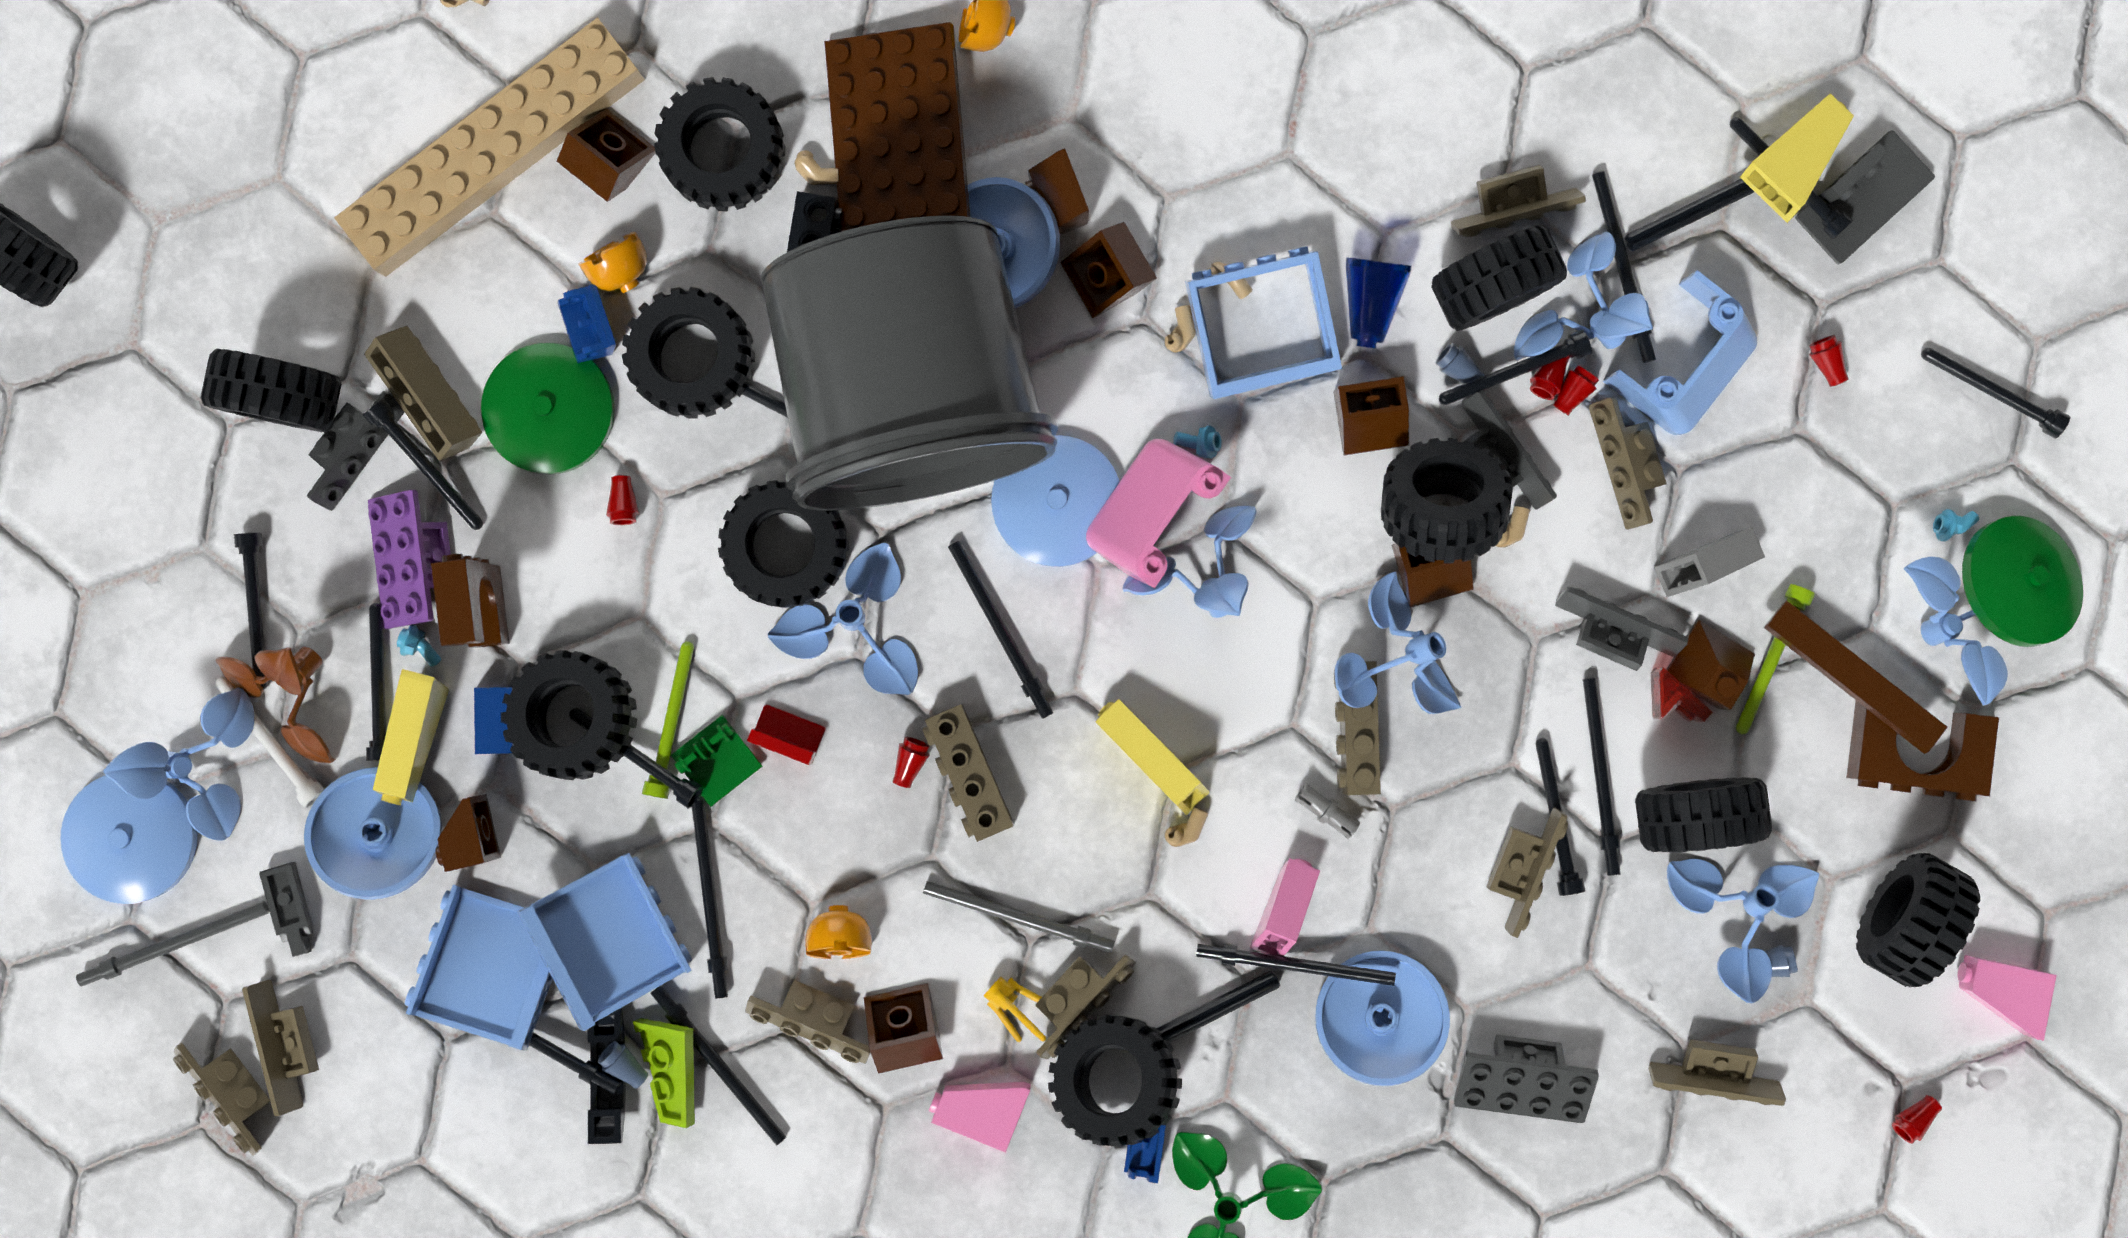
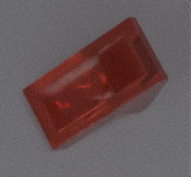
M1654 668L1651 671L1652 716L1654 719H1662L1675 704L1677 705L1676 712L1688 722L1692 720L1705 722L1713 713L1665 668Z

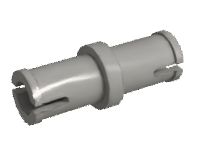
M1306 783L1303 786L1304 790L1301 788L1296 795L1295 801L1317 815V820L1322 824L1326 822L1343 834L1345 838H1351L1352 834L1357 831L1360 821L1355 820L1340 809L1338 802L1334 799L1328 800Z

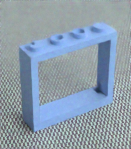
M1308 246L1288 250L1289 257L1276 259V254L1256 258L1257 264L1244 267L1243 261L1225 265V272L1212 275L1211 269L1192 273V280L1185 281L1211 398H1222L1342 369L1318 251L1309 252ZM1305 264L1324 356L1218 381L1198 289Z

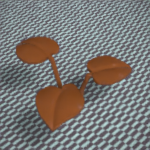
M306 646L301 647L294 656L290 647L281 650L260 651L255 655V662L265 675L263 677L256 676L254 670L241 660L231 657H218L215 660L225 678L235 688L243 689L249 697H260L263 694V688L260 684H264L269 680L275 681L285 691L298 695L287 720L288 725H284L281 728L284 739L293 750L307 759L320 763H332L336 760L331 756L323 739L313 729L296 722V715L308 687L313 683L310 677L323 664L318 653Z

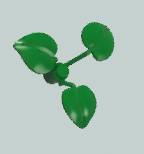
M1179 1132L1174 1138L1172 1158L1176 1174L1181 1182L1190 1189L1201 1190L1211 1181L1215 1190V1196L1218 1198L1214 1206V1214L1220 1221L1219 1229L1213 1224H1201L1191 1231L1188 1238H1239L1235 1233L1224 1232L1226 1225L1236 1222L1243 1208L1248 1207V1205L1263 1197H1267V1208L1277 1218L1282 1220L1297 1219L1309 1210L1315 1199L1322 1192L1321 1184L1310 1172L1293 1164L1281 1163L1265 1171L1262 1178L1265 1191L1241 1200L1233 1192L1223 1193L1218 1180L1215 1178V1176L1222 1174L1227 1166V1152L1218 1139L1208 1134Z

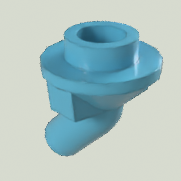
M1206 426L1199 429L1198 436L1176 432L1173 444L1196 449V454L1199 457L1211 459L1220 451L1222 440L1219 432H1216L1213 426Z
M1946 509L1935 518L1933 531L1936 533L1938 540L1945 542L1955 534H1962L1979 521V516L1976 512L1970 511L1961 517L1957 516L1953 510Z
M410 625L408 629L403 628L397 639V647H400V654L402 656L414 655L418 650L430 667L437 665L442 660L430 643L425 640L426 632L419 630L416 625Z

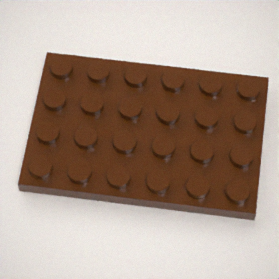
M951 22L824 41L835 169H838L839 208H843L840 218L841 232L866 225L926 216L971 217L954 25Z

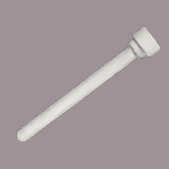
M219 677L215 682L216 687L221 693L235 689L225 677ZM254 712L252 732L297 787L295 789V792L298 794L296 798L304 808L312 806L318 796L324 791V788L318 781L314 782L312 778H306Z

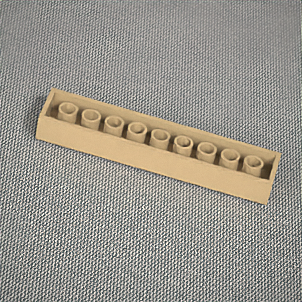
M597 17L334 218L370 266L378 273L387 277L563 143L568 132L606 108H609L645 79Z

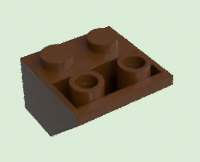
M1404 376L1338 386L1333 391L1343 456L1409 446V406Z
M1396 543L1391 545L1410 608L1474 589L1471 560L1462 562L1461 559H1458L1454 563H1444V560L1435 559V562L1426 561L1424 556L1418 555L1415 557L1409 554L1405 546L1400 548Z

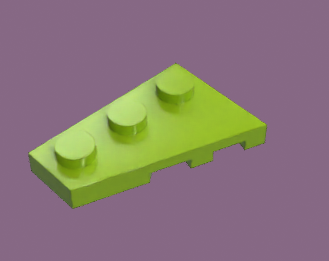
M644 1018L632 1021L635 1033H641L645 1049L640 1050L643 1062H649L653 1077L650 1087L660 1123L682 1128L694 1125L693 1028Z

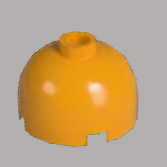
M973 0L969 4L968 9L964 8L958 36L959 42L962 43L960 47L972 51L986 52L999 46L1003 42L1005 35L1010 37L1014 30L1015 17L1010 16L1011 6L1009 1Z
M636 232L622 236L624 241L621 243L612 241L584 258L583 262L578 263L591 284L606 291L620 288L622 293L640 284L637 278L645 271L647 254Z
M829 906V912L819 914L811 921L807 929L805 938L806 955L821 959H831V955H843L842 959L870 955L872 947L870 928L862 916L854 912H848V906Z

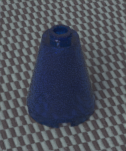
M1346 257L1351 339L1357 340L1356 346L1376 349L1377 343H1384L1411 275L1412 266Z

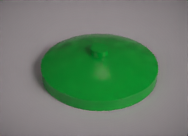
M537 343L512 352L494 368L482 394L481 417L489 441L496 451L508 462L532 473L561 474L583 466L602 449L610 435L614 421V397L610 384L602 370L592 360L577 363L572 347L562 344Z
M2008 516L1995 520L1980 528L1973 535L1963 557L1962 580L1968 602L1981 623L2003 641L2022 647L2041 646L2056 641L2067 634L2080 615L2084 591L2082 575L2077 560L2062 537L2046 524L2025 516Z

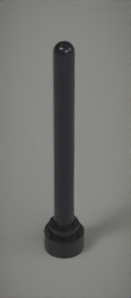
M1734 117L1731 119L1730 128L1758 156L1769 147L1741 118ZM1812 190L1806 203L1824 220L1822 222L1826 227L1824 231L1834 239L1853 220L1844 211L1842 213L1837 209L1833 211Z
M1584 330L1569 334L1568 339H1565L1562 345L1441 393L1439 395V402L1442 405H1448L1473 395L1480 390L1488 389L1567 356L1570 358L1576 357L1577 359L1592 354L1588 336Z
M1925 348L1921 352V357L1925 361L2038 421L2039 426L2043 428L2042 432L2055 439L2064 432L2070 422L2071 417L2058 409L2046 411L1932 348Z
M381 399L363 414L365 419L371 425L375 424L378 428L382 426L467 524L474 530L481 529L483 526L482 519L392 419L394 415L390 410L393 408L385 399Z
M262 533L234 534L235 548H238L239 554L243 555L252 669L256 676L263 677L265 675L255 662V655L265 650L256 553H260L259 546H263ZM268 682L260 684L263 690L267 688Z
M373 603L369 607L373 741H369V747H366V761H380L386 736L383 618L381 616V605Z
M573 708L569 712L571 720L587 731L589 730L592 717L578 708ZM631 744L630 747L622 746L620 751L624 754V757L672 789L677 802L689 809L698 801L704 789L699 783L693 779L687 780L684 778L681 780Z
M1539 738L1536 740L1535 745L1549 814H1551L1553 808L1562 811L1549 742L1546 738ZM1566 832L1563 839H1559L1556 845L1562 873L1559 875L1560 881L1557 882L1559 896L1573 895L1586 891L1583 878H1579V873L1574 870Z

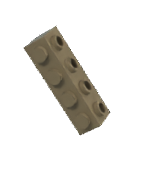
M406 325L375 337L365 351V357L436 458L441 461L469 449L482 434V431L478 427L477 421L469 414L460 401L458 394L450 387L441 374L439 367L433 363L422 347L420 340L414 336L410 328Z
M1365 661L1368 670L1377 667V661ZM1334 669V686H1335V689H1337V688H1336V684H1335V669ZM1374 674L1370 677L1377 687V674ZM1378 690L1374 701L1362 708L1349 707L1340 698V702L1335 703L1336 722H1340L1341 735L1336 736L1337 755H1341L1342 768L1337 769L1338 788H1342V793L1345 795L1381 794Z
M963 704L925 719L927 726L922 728L929 746L935 744L940 757L935 758L941 775H948L953 787L949 788L948 791L955 807L961 805L966 817L961 819L968 837L975 836L978 842L1013 827L1012 817Z

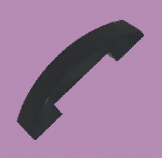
M622 1008L595 1022L596 1025L587 1029L588 1043H590V1061L600 1066V1071H602V1065L598 1063V1059L605 1048L614 1041L620 1045L625 1044ZM606 1072L604 1073L621 1082V1086L614 1095L593 1082L590 1084L588 1144H616L623 1141L626 1082Z

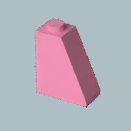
M1288 859L1280 870L1250 948L1261 953L1284 956L1297 942L1320 870L1313 868L1305 860Z
M1965 955L1964 962L1958 968L1959 988L2022 1034L2044 1041L2057 975Z
M1027 1082L945 1085L943 1093L936 1092L930 1105L929 1111L934 1113L931 1123L1006 1153L1029 1095L1031 1084Z

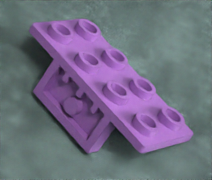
M407 490L369 499L368 515L371 526L383 628L392 629L433 621L430 589H434L431 563L442 562L441 556L451 554L447 522H421L417 490Z

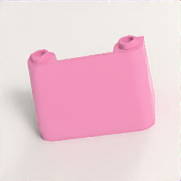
M1153 439L1143 447L1088 527L1086 541L1092 550L1128 576L1156 588L1167 570L1165 555L1154 547L1162 532L1191 491L1203 498L1216 497L1222 492L1231 477L1218 467L1167 440Z

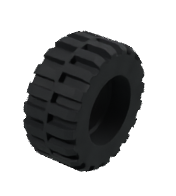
M714 77L703 78L704 85L697 87L695 82L686 85L688 92L682 96L676 92L670 98L673 102L670 108L663 107L659 114L663 120L662 124H656L654 132L658 138V142L654 143L655 154L659 157V165L670 183L688 201H694L699 207L709 209L711 206L715 207L717 211H728V207L735 206L739 210L745 208V202L751 199L755 203L763 198L761 192L765 188L771 190L776 182L773 178L776 174H781L784 166L781 161L782 157L785 156L786 148L783 142L784 134L773 109L770 108L766 99L760 93L753 91L751 86L743 82L737 85L731 78L723 77L722 82H716ZM733 118L739 120L748 129L751 138L750 148L744 160L735 168L721 173L706 172L699 168L691 156V144L696 132L713 119Z
M0 203V285L36 306L45 307L51 305L78 271V261L47 234Z
M1537 225L1503 237L1454 262L1433 277L1431 288L1449 326L1459 331L1508 312L1550 290L1566 279L1567 267L1549 229L1542 225Z
M681 287L671 288V294L669 295L660 292L653 296L654 303L648 305L644 302L638 308L642 312L637 320L631 317L627 325L632 329L630 335L623 336L622 345L627 348V353L622 354L623 364L628 367L629 371L626 375L630 383L636 386V391L644 399L660 410L676 417L681 415L687 419H697L698 415L702 414L706 417L715 415L716 409L720 407L727 409L733 404L730 400L736 394L740 397L746 390L742 386L745 380H751L753 374L750 365L755 362V352L751 348V344L754 342L751 333L746 328V323L727 302H724L719 296L711 292L704 293L700 288L690 287L689 291H684ZM691 324L702 325L714 334L718 342V354L713 367L704 377L694 382L679 383L670 379L663 371L661 365V352L664 343L674 331L683 326Z
M215 349L209 354L200 399L204 406L280 425L327 433L333 427L342 384L337 375L315 368L256 354L228 349Z
M1439 438L1429 439L1428 443L1425 444L1420 441L1410 446V450L1404 449L1396 455V459L1392 460L1387 467L1383 480L1381 503L1383 527L1390 537L1393 536L1392 540L1400 548L1405 546L1407 548L1406 551L1415 557L1421 555L1424 556L1426 561L1435 562L1436 559L1444 560V563H1454L1458 559H1461L1462 562L1472 560L1475 554L1480 557L1490 551L1491 547L1496 546L1507 530L1513 493L1512 479L1509 472L1505 470L1504 464L1497 457L1493 459L1492 452L1486 448H1477L1476 443L1466 441V443L1458 442L1457 438H1448V441H1440ZM1435 494H1449L1460 497L1469 503L1460 506H1441L1427 501L1424 497Z
M773 480L767 481L765 485H755L749 488V493L744 496L740 495L734 501L735 506L732 510L726 511L723 517L726 520L723 529L719 528L718 538L721 539V547L718 548L719 558L723 559L724 567L722 568L725 574L732 579L733 585L740 592L746 594L748 598L769 606L791 608L793 606H803L816 598H821L839 580L838 576L841 570L845 568L847 562L845 557L846 551H849V541L846 538L847 529L839 515L840 513L838 510H809L800 507L793 499V491L787 488L786 482ZM785 513L796 515L809 525L814 535L815 548L811 560L802 570L791 575L780 576L768 572L759 564L754 554L753 541L757 529L767 518Z
M567 650L555 651L554 655L545 653L537 657V664L531 662L525 664L521 668L524 674L521 677H513L509 683L513 689L510 695L504 694L502 703L507 704L506 712H501V723L507 724L508 728L503 731L506 742L514 744L510 749L516 758L523 759V765L530 770L564 780H574L575 778L589 779L593 777L594 772L602 774L609 770L610 766L608 763L610 761L618 762L624 756L620 751L622 746L630 747L633 737L628 736L630 728H636L637 718L632 717L631 710L637 709L636 699L628 695L632 691L628 681L622 680V674L615 667L609 666L607 662L578 651L572 653ZM571 685H580L588 691L593 702L594 712L591 726L578 742L567 747L559 746L551 739L547 730L546 715L548 707L561 690Z
M1742 777L1674 783L1641 790L1635 798L1640 842L1646 850H1651L1652 852L1705 851L1743 846L1744 844H1753L1766 840L1773 830L1767 786L1758 778Z
M1930 853L1912 854L1906 860L1900 861L1893 871L1890 870L1885 876L1882 884L1878 885L1874 891V896L1871 900L1869 899L1866 905L1867 909L1864 915L1861 916L1859 922L1860 929L1857 930L1856 934L1858 940L1856 949L1863 963L1905 987H1921L1931 983L1934 977H1939L1943 974L1945 968L1951 965L1957 958L1956 955L1959 950L1964 948L1967 943L1966 939L1969 933H1972L1975 926L1974 920L1978 917L1980 894L1974 879Z
M1118 1015L1098 1016L1095 1020L1087 1019L1081 1022L1079 1029H1071L1065 1035L1066 1043L1058 1044L1054 1051V1054L1058 1055L1057 1062H1050L1048 1072L1054 1073V1082H1048L1049 1093H1055L1056 1100L1052 1102L1055 1112L1063 1114L1064 1117H1062L1061 1122L1066 1128H1073L1076 1130V1136L1082 1140H1090L1092 1144L1123 1146L1141 1143L1143 1139L1151 1138L1159 1133L1158 1128L1161 1125H1167L1172 1118L1169 1114L1171 1109L1177 1108L1180 1101L1176 1097L1177 1089H1182V1079L1177 1078V1070L1181 1069L1179 1059L1173 1058L1171 1053L1174 1051L1173 1046L1169 1041L1162 1039V1033L1159 1030L1148 1026L1146 1022L1139 1019ZM1114 1048L1130 1052L1137 1060L1142 1074V1087L1136 1102L1128 1110L1120 1113H1110L1101 1109L1093 1099L1089 1086L1090 1071L1095 1060L1104 1051Z

